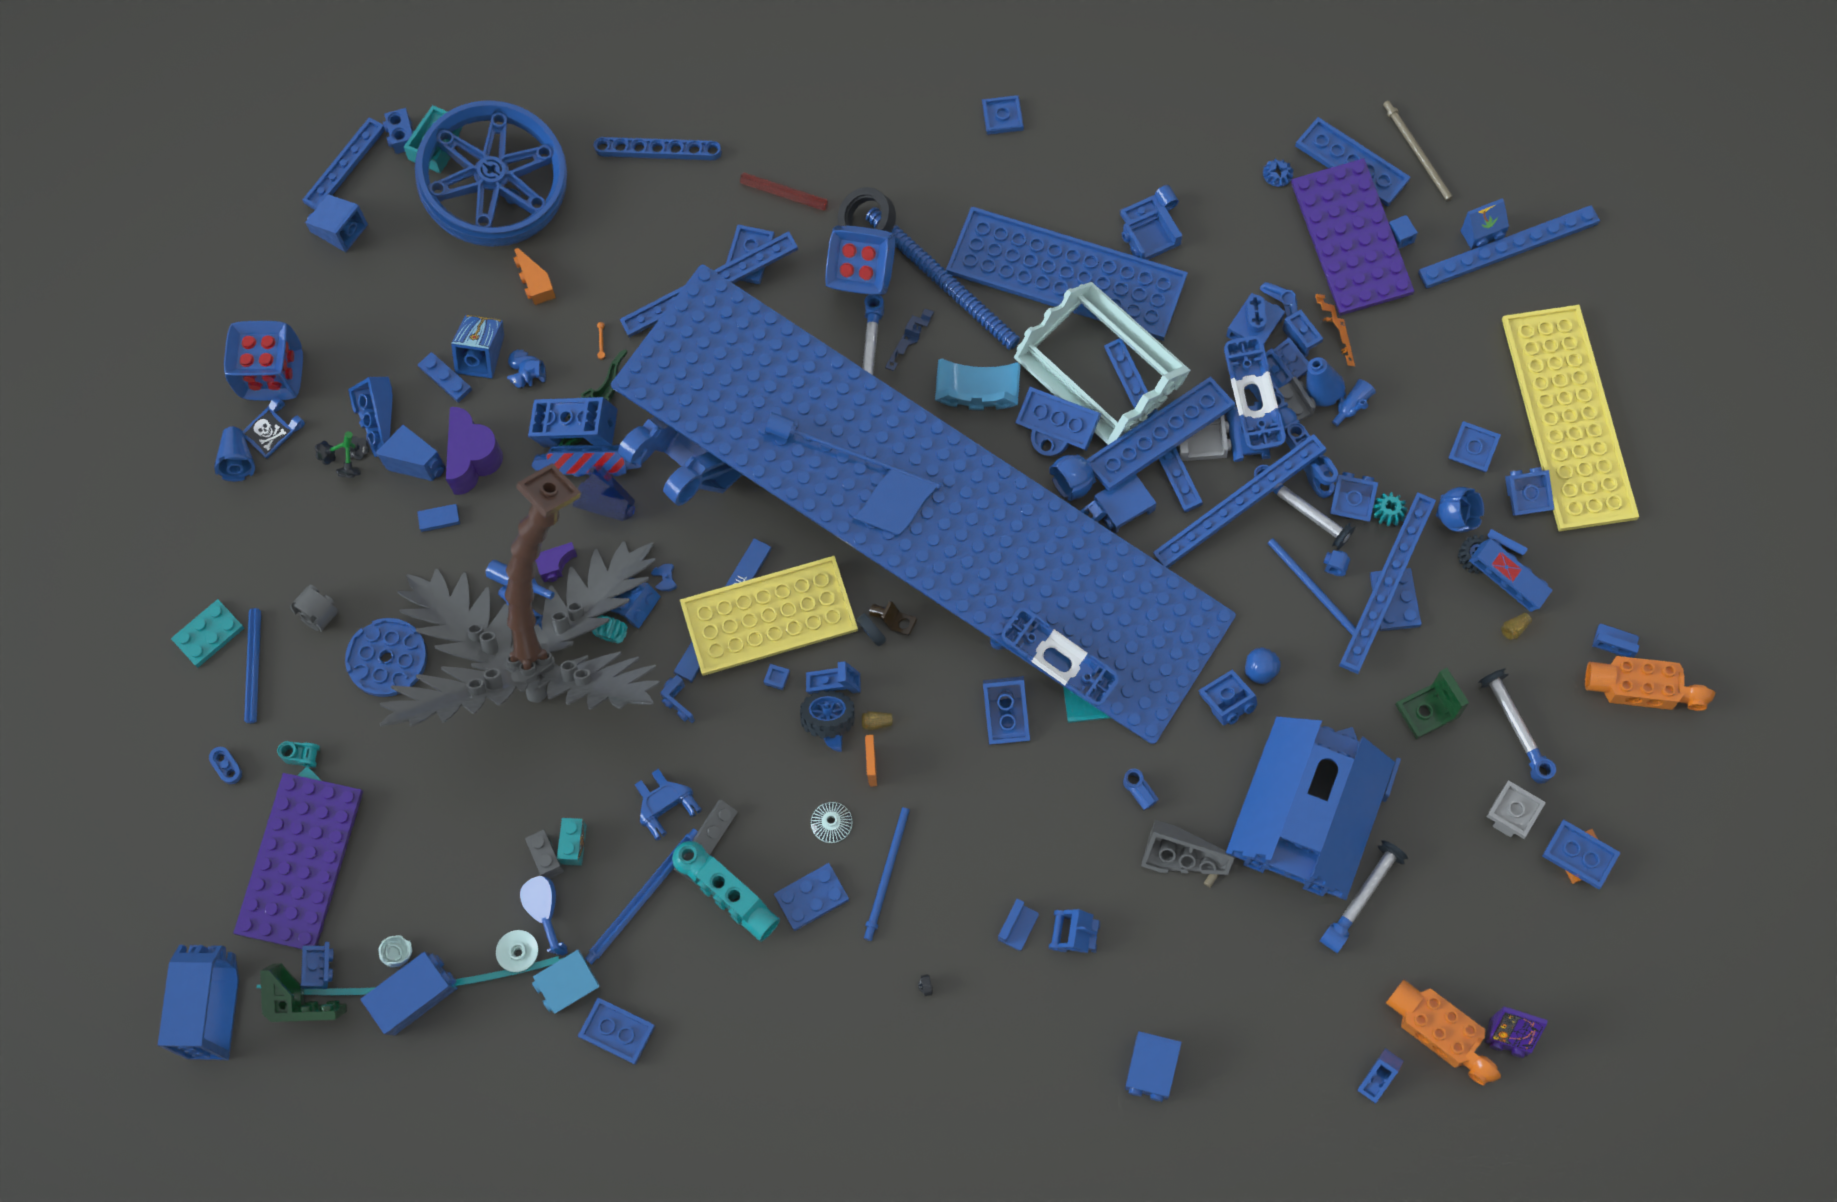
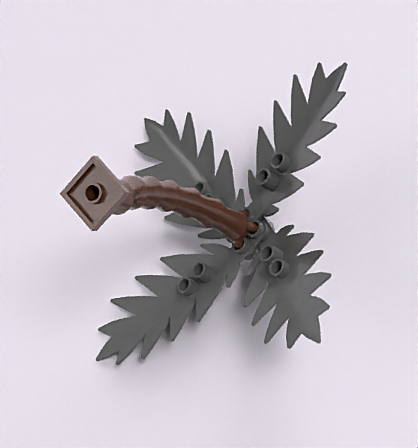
M553 463L519 481L517 489L532 505L528 512L529 515L520 521L518 526L519 534L511 545L512 557L506 567V574L509 579L505 591V599L509 606L504 604L490 625L489 587L484 589L469 610L470 596L466 572L462 573L451 596L449 595L445 579L438 569H435L430 582L407 574L406 577L413 591H397L399 595L407 600L427 608L400 609V613L439 624L438 626L416 628V632L457 642L435 645L434 647L437 650L457 657L481 662L472 663L471 666L485 671L458 667H441L443 671L461 682L416 674V678L438 691L392 685L391 688L416 701L380 703L381 707L394 711L380 723V726L409 721L410 726H414L427 720L435 713H437L442 722H446L453 717L460 706H463L472 714H476L485 703L486 697L496 705H502L513 694L515 688L520 692L526 691L527 699L535 703L541 702L547 695L548 699H553L568 691L566 705L588 695L587 705L589 709L595 708L606 699H609L611 704L618 709H622L628 703L653 705V700L646 691L659 685L660 681L633 682L655 669L656 665L642 667L619 675L637 662L639 657L604 668L619 657L621 652L583 662L588 659V655L573 661H565L560 666L555 664L554 657L551 655L553 652L574 644V641L569 640L592 631L609 621V618L592 617L613 610L630 601L629 598L612 597L631 590L649 580V577L629 578L643 571L656 561V558L644 560L652 549L653 543L644 545L629 553L626 542L623 541L616 550L608 571L598 549H594L588 573V588L575 569L570 567L567 579V606L554 587L549 586V590L554 592L555 595L553 599L546 598L541 630L539 624L535 625L536 618L532 608V601L534 599L532 579L536 574V559L540 556L541 543L546 539L550 527L559 520V510L579 499L581 492Z

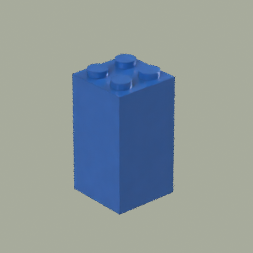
M423 952L360 999L384 1034L395 1036L458 989L455 985L456 979L450 972L447 973L442 966L445 964L438 955L435 956L433 953Z

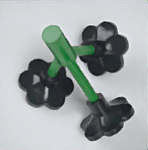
M347 431L344 435V441L334 447L329 445L327 441H322L320 444L315 445L316 458L322 461L324 465L334 462L336 460L335 450L344 447L346 450V461L344 462V467L336 469V473L339 477L347 478L361 475L358 467H352L350 458L362 460L364 455L368 454L369 447L365 438H358L353 436L352 432Z

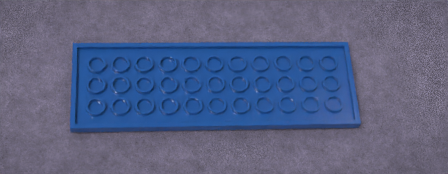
M972 206L946 268L949 274L1053 307H1057L1064 300L1063 296L1068 289L1092 282L1149 334L1163 341L1188 272ZM1082 303L1072 312L1101 321Z

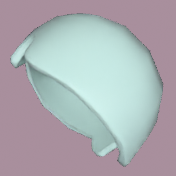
M401 935L387 937L381 942L378 949L379 958L389 967H400L408 962L412 954L411 942L404 939Z

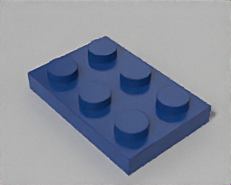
M738 224L726 264L773 240L775 233ZM765 267L740 281L760 284Z
M1406 568L1379 626L1380 631L1421 626L1411 568ZM1382 571L1370 573L1372 591Z
M1563 819L1542 857L1593 887L1600 889L1620 852Z
M829 863L774 893L794 931L849 901V897Z
M597 998L578 1037L636 1065L656 1026L605 1000Z

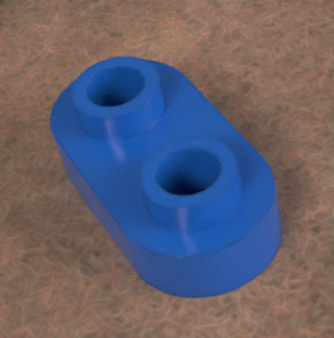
M214 748L209 754L210 763L225 783H237L242 777L240 766L226 748ZM221 756H224L223 761H219ZM231 772H235L233 777H229Z

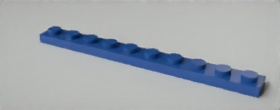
M1592 205L1419 269L1418 274L1424 286L1428 289L1598 225L1600 219Z
M788 231L713 271L731 283H735L799 249ZM684 286L621 318L620 321L629 338L655 325Z
M1119 338L1104 345V348L1135 409L1142 395L1148 393V390L1123 340ZM1157 409L1148 414V418L1157 413ZM1176 447L1160 457L1159 461L1184 512L1186 513L1203 505Z
M1313 434L1153 552L1154 556L1163 566L1169 568L1324 454L1326 447Z
M1417 492L1339 664L1340 667L1356 674L1359 673L1436 502L1435 499Z

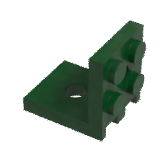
M1445 668L1438 673L1431 685L1396 702L1395 705L1415 738L1419 739L1460 718L1469 702L1448 668ZM1426 707L1430 711V715L1422 716L1419 713V708Z

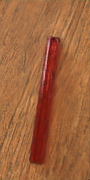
M742 173L740 177V183L808 206L821 210H826L828 206V200L775 182L747 173Z

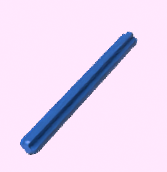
M251 608L249 610L244 721L249 724L256 723L261 627V611L258 608Z

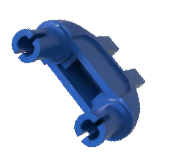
M659 769L652 772V775L660 787L651 793L642 780L634 784L643 797L640 823L642 826L648 827L656 841L661 839L657 831L660 832L662 837L667 834L658 821V817L679 803L683 804L690 817L696 816L692 808L695 809L697 814L702 811L693 798V790L690 787L668 782Z

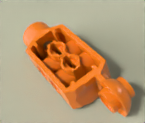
M1616 656L1611 664L1589 662L1586 668L1585 689L1588 691L1604 692L1609 703L1673 710L1677 703L1688 704V709L1702 711L1707 709V705L1712 702L1716 693L1704 685L1685 687L1684 670L1680 663Z
M1403 979L1386 1002L1387 1005L1402 1015L1401 1027L1454 1068L1465 1065L1470 1069L1468 1075L1478 1084L1484 1086L1487 1082L1499 1080L1501 1074L1497 1070L1496 1064L1487 1057L1478 1056L1474 1053L1485 1038V1029L1431 988L1420 992Z

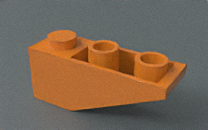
M519 248L514 249L517 255L513 257L517 268L521 267L522 272L519 273L521 281L528 286V288H525L528 300L532 299L534 305L555 299L556 296L548 274Z

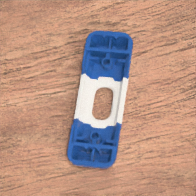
M1256 336L1230 340L1225 344L1224 354L1247 447L1258 451L1281 446L1285 441L1286 435L1273 389L1263 342ZM1249 384L1257 385L1260 390L1263 407L1258 411H1252L1247 406L1244 388Z
M1026 608L1018 609L1002 631V639L1006 644L1092 705L1098 706L1104 703L1118 683V675L1113 669L1095 656L1085 652L1053 629L1046 621ZM1054 648L1069 658L1072 663L1070 670L1061 672L1048 663L1043 657L1045 650Z

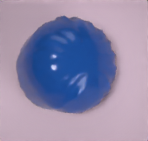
M1256 648L1247 656L1245 674L1255 683L1267 684L1279 674L1281 667L1280 659L1270 649Z

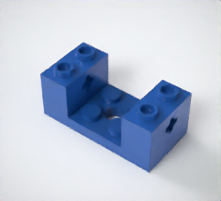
M603 397L534 400L528 437L542 447L559 446L562 438H585L594 446H612L618 409ZM571 414L569 421L565 422V417Z

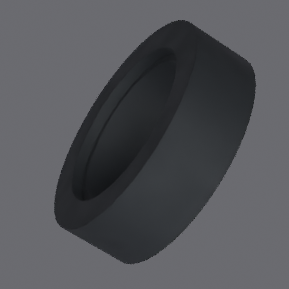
M871 187L859 188L851 192L843 200L838 211V225L853 226L852 219L856 209L867 201H876L881 207V219L875 229L892 232L896 222V210L892 201L879 190Z

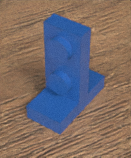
M846 661L838 662V668L806 672V692L808 694L820 693L823 690L829 692V690L848 689L853 694L861 693L860 673Z

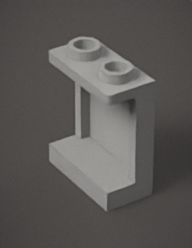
M1224 415L1178 445L1182 461L1227 458L1228 451L1231 450V440L1227 439L1226 433H1229V422L1225 421Z

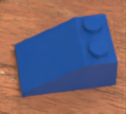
M1024 676L983 680L989 745L1030 741Z

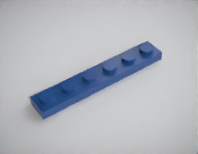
M369 117L302 199L303 203L316 210L321 200L325 199L327 195L332 196L385 131L384 125Z

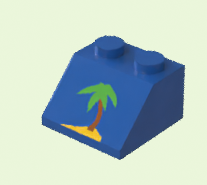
M1503 198L1468 211L1461 228V233L1470 249L1481 247L1506 236L1509 223Z

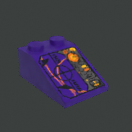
M1504 1006L1490 1018L1484 1043L1490 1044L1492 1049L1499 1051L1506 1049L1511 1051L1512 1055L1524 1058V1056L1532 1053L1548 1020Z

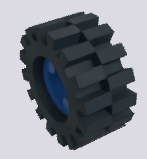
M1473 535L1472 538L1471 536L1468 537L1459 549V563H1463V569L1469 568L1468 572L1470 573L1472 570L1475 571L1474 574H1478L1481 571L1469 560L1480 544L1486 541L1483 539L1484 535H1480L1479 538L1477 535Z

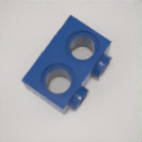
M403 108L384 113L386 121L383 122L386 133L389 132L390 135L387 137L389 147H393L396 154L405 152L404 146L414 133L407 109Z

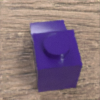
M572 542L540 553L539 558L536 559V564L543 582H554L559 577H562V570L566 563L572 558L577 557L576 549Z

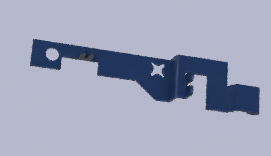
M924 309L921 318L912 315L905 327L903 337L885 366L886 369L895 370L898 363H895L894 360L898 353L903 355L908 345L918 342L922 328L920 325L927 327L934 311Z

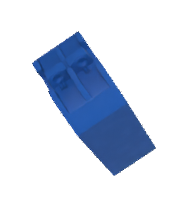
M179 945L169 961L158 1046L185 1059L229 1060L239 986L236 954L228 952L226 959V947L221 945L209 946L208 948L203 945H190L189 951L186 953L187 947Z

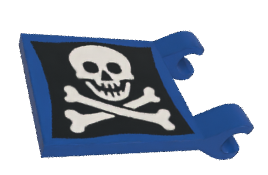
M277 396L242 431L244 437L266 459L295 431L305 425V422L299 416H295L288 425L275 413L285 406V403Z

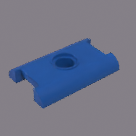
M1254 402L1253 406H1248L1252 411H1258L1263 407L1261 402ZM1235 406L1228 411L1226 416L1229 422V435L1234 462L1243 461V455L1261 454L1262 459H1270V448L1254 451L1247 447L1238 408Z

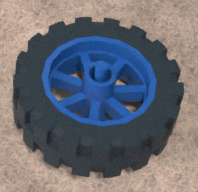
M823 690L817 694L815 692L810 697H806L804 703H801V726L804 727L807 733L810 732L812 736L835 738L836 735L841 736L844 735L845 731H850L851 726L855 723L854 702L851 701L849 696H844L842 692L836 693L834 690H829V692Z

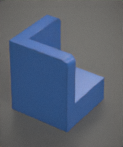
M1407 215L1389 222L1398 249L1415 242L1417 231Z

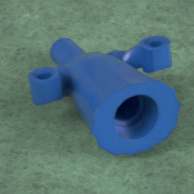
M1358 379L1347 397L1344 398L1346 396V392H1344L1342 398H1339V414L1333 419L1332 423L1335 426H1339L1346 417L1354 416L1359 409H1366L1368 407L1367 400L1376 393L1374 387L1368 382Z

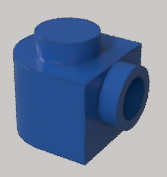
M1335 550L1332 553L1327 552L1323 562L1327 564L1324 571L1336 576H1344L1350 563L1347 553Z

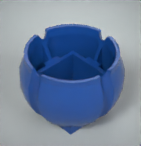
M1078 454L1062 456L1049 468L1050 475H1054L1052 481L1056 489L1064 498L1068 497V501L1085 496L1090 491L1093 483L1096 482L1091 463Z
M1456 487L1441 495L1436 517L1447 528L1463 533L1477 529L1481 525L1482 520L1480 516H1484V503L1479 492H1475L1473 488Z

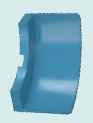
M941 358L938 360L935 401L952 407H957V404L969 406V410H984V407L996 406V409L1018 405L1020 364L1016 362L998 367H973L956 364Z

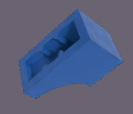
M1385 1048L1357 1091L1376 1103L1396 1076L1404 1061Z

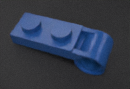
M1164 185L1155 192V195L1120 210V215L1125 223L1132 226L1157 215V209L1165 206L1167 211L1177 206L1179 200L1171 187Z

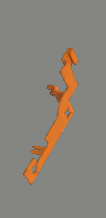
M1316 294L1317 303L1321 304L1322 310L1332 313V318L1326 317L1322 321L1333 322L1339 329L1342 343L1346 344V347L1341 350L1343 351L1341 354L1348 352L1349 356H1345L1347 365L1355 366L1344 319L1337 318L1335 305L1324 303L1325 295Z

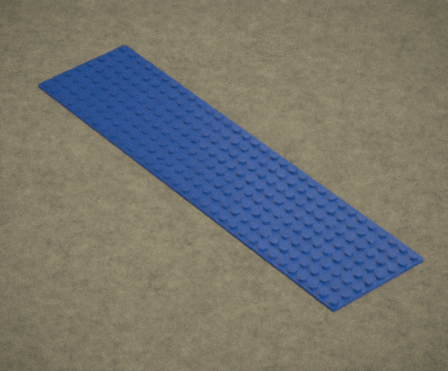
M705 265L698 267L611 383V387L615 391L1071 691V689L1029 659L1023 657L1002 639L1004 627L1018 609L1026 608L1032 611L1057 632L1091 656H1095L1117 673L1118 683L1108 698L1101 705L1093 706L1150 744L1157 742L1236 616L1235 612ZM773 412L794 420L793 425H796V430L930 481L940 482L942 486L940 489H935L926 498L910 524L899 535L853 519L852 517L864 507L878 483L891 470L794 434L793 437L789 436L787 440L765 431L770 414ZM1054 648L1045 650L1043 657L1048 663L1061 672L1070 670L1072 663L1069 658Z

